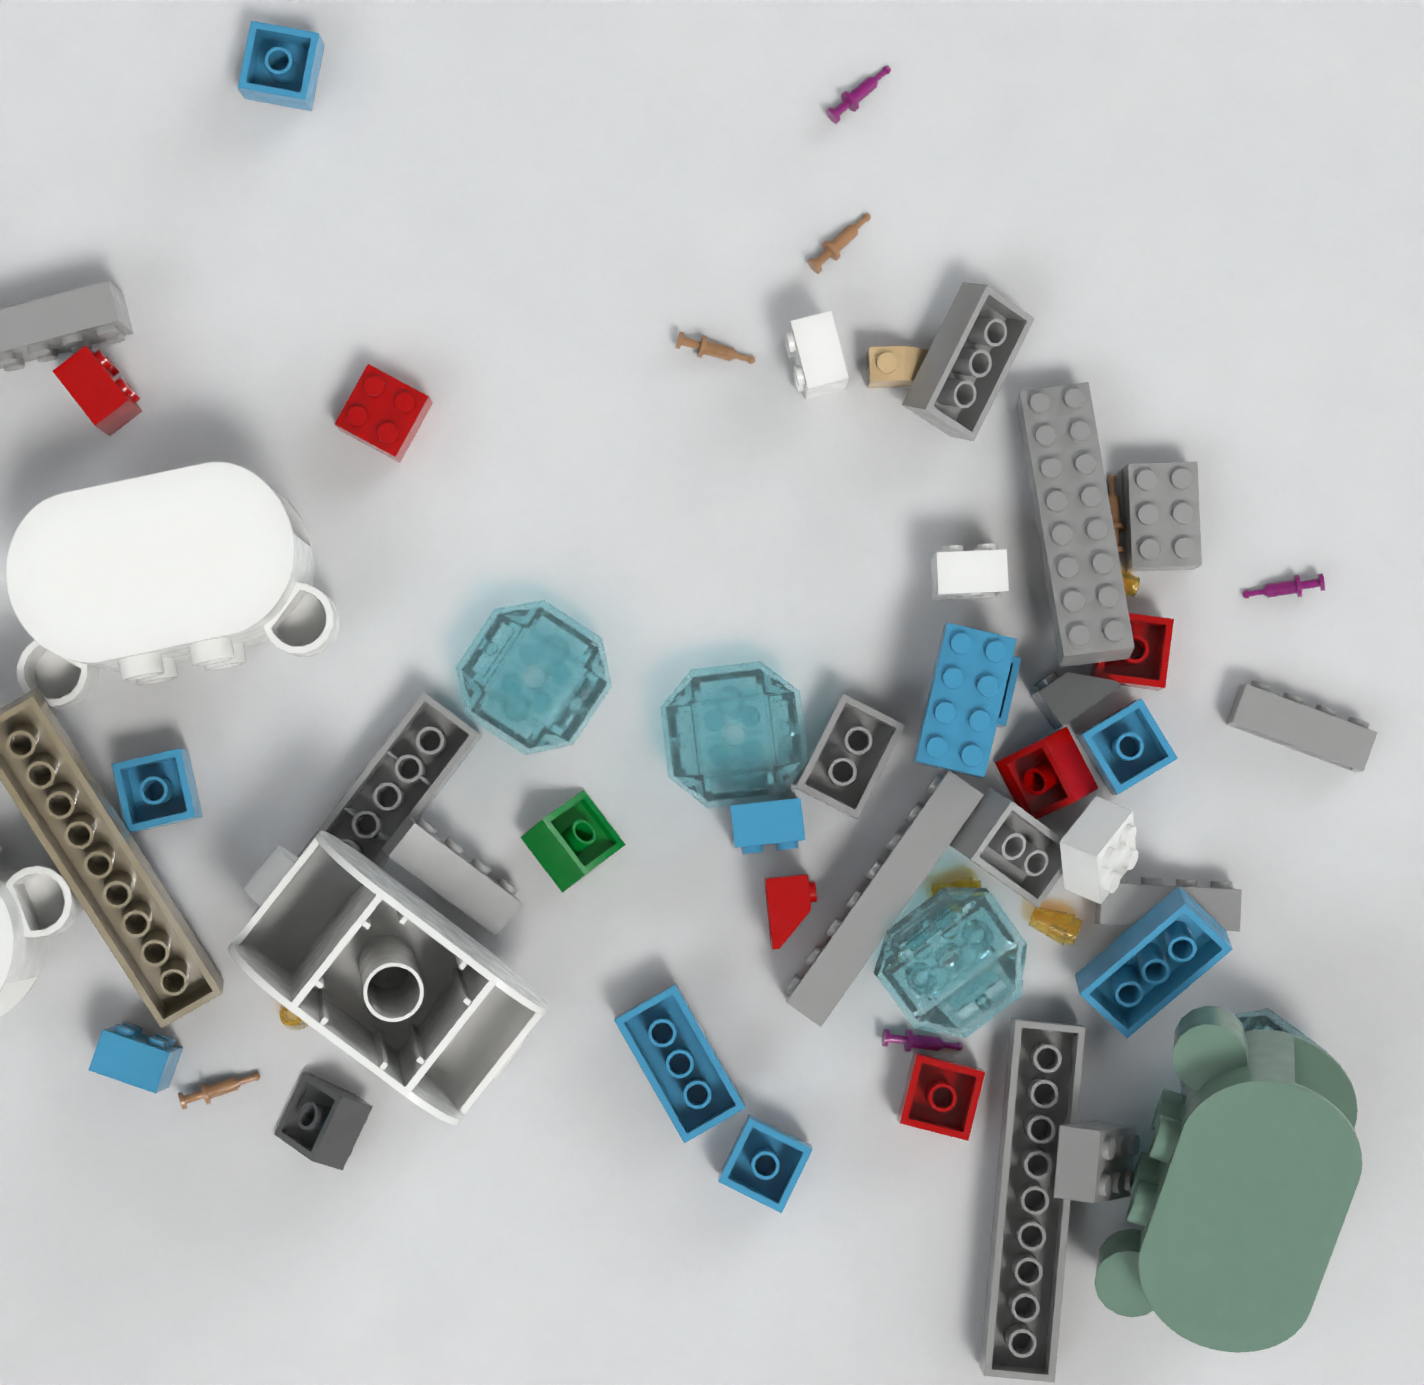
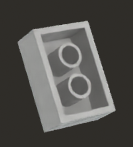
M1197 461L1127 464L1121 469L1124 524L1126 525V530L1124 531L1126 572L1195 570L1202 566Z
M842 694L795 789L854 819H859L905 724Z
M990 787L949 844L1038 908L1063 874L1060 841L1062 838L1013 801Z
M1105 1121L1060 1125L1054 1198L1095 1204L1130 1197L1129 1189L1135 1171L1133 1170L1134 1156L1138 1154L1140 1148L1139 1135H1136L1137 1126Z

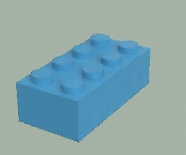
M952 623L944 625L912 762L977 778L985 777L1016 645V638Z
M1178 886L1075 974L1079 995L1121 1034L1128 1038L1233 950L1227 931L1189 894Z
M676 983L615 1017L616 1025L684 1143L746 1108L745 1103Z

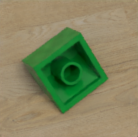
M584 790L544 817L520 837L562 893L626 845Z

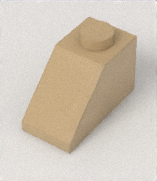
M909 346L869 347L866 354L868 388L911 387L929 350Z

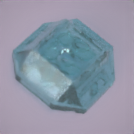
M545 600L495 608L456 666L466 716L524 755L574 745L612 688L603 639ZM540 669L544 672L545 680L540 687L532 688L527 685L526 675L530 670Z
M761 661L691 669L660 707L668 777L707 809L776 801L808 762L800 691ZM735 725L743 730L744 739L740 744L730 745L725 741L724 731L729 726Z
M942 888L887 930L873 973L915 1029L949 1033L952 1036L966 1038L1022 996V975L1025 966L1027 943L987 888ZM954 951L950 959L943 961L946 953Z

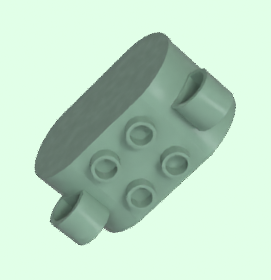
M1203 1006L1193 1009L1183 1016L1175 1029L1172 1063L1177 1076L1184 1082L1181 1094L1163 1089L1151 1125V1130H1154L1149 1153L1142 1151L1135 1167L1129 1192L1133 1194L1127 1211L1126 1221L1142 1226V1229L1120 1230L1106 1238L1099 1248L1094 1285L1097 1296L1104 1306L1118 1315L1138 1317L1154 1311L1171 1330L1197 1345L1224 1352H1254L1271 1348L1288 1340L1303 1326L1311 1312L1362 1172V1151L1354 1130L1358 1112L1357 1098L1352 1082L1342 1066L1329 1053L1316 1044L1302 1037L1282 1031H1245L1243 1024L1233 1013L1221 1007Z

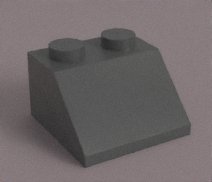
M1055 671L1034 684L1037 691L1030 695V697L1054 730L1063 727L1120 688V685L1114 680L1071 672L1058 676Z
M304 1071L274 1135L309 1160L343 1170L373 1106L354 1093Z

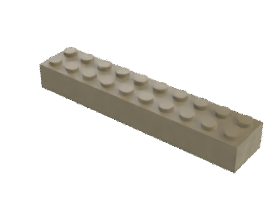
M35 688L0 708V781L160 1028L162 1029L223 994V978L39 689Z

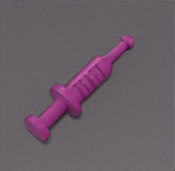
M884 66L883 70L875 77H867L850 93L844 91L841 94L843 102L835 109L829 107L826 110L828 118L837 124L841 120L840 115L847 109L853 112L858 110V103L877 88L878 81L886 74L888 75L891 72V68Z
M1321 573L1318 574L1317 579L1300 581L1299 575H1294V580L1265 584L1263 589L1244 590L1242 596L1247 599L1251 596L1264 594V596L1270 598L1296 593L1297 597H1302L1303 589L1319 587L1320 591H1324V576Z
M884 1029L882 1033V1046L887 1047L889 1043L904 1044L905 1052H910L912 1048L939 1051L942 1048L956 1049V1051L963 1049V1044L960 1042H943L941 1037L913 1034L912 1029H907L905 1036L890 1034L889 1029Z

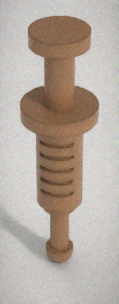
M863 214L862 218L855 225H848L831 242L824 241L822 243L824 252L816 259L810 258L807 261L809 267L819 274L822 271L821 265L829 258L837 261L840 258L839 252L858 235V229L871 219L870 214Z
M679 332L675 348L680 349L682 345L697 349V357L701 358L705 354L727 361L734 360L735 358L746 361L748 364L755 362L754 356L739 354L732 347L707 341V336L702 335L701 340L697 341L684 337V332Z
M1110 474L1107 477L1110 493L1108 497L1118 554L1124 553V547L1120 546L1119 532L1125 531L1126 525L1121 523L1120 497L1118 494H1115L1116 476Z
M255 1072L253 1075L241 1079L234 1076L209 1085L201 1082V1090L187 1095H184L183 1092L178 1093L182 1109H187L188 1103L203 1098L206 1104H210V1099L239 1090L238 1088L242 1084L254 1080L258 1081L260 1074Z

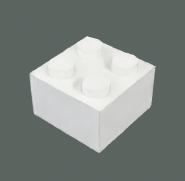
M832 311L790 321L789 332H785L786 339H784L788 358H795L796 366H794V372L792 373L797 392L803 391L805 400L845 390L849 377Z
M979 544L973 551H963L962 545L942 546V550L936 552L931 558L933 601L1003 597L1009 592L1007 549L998 550V544Z
M1097 796L1093 799L1060 841L1065 890L1099 904H1102L1109 893L1116 891L1120 879L1127 870L1134 868L1138 860L1135 842L1137 829L1134 826L1133 810Z

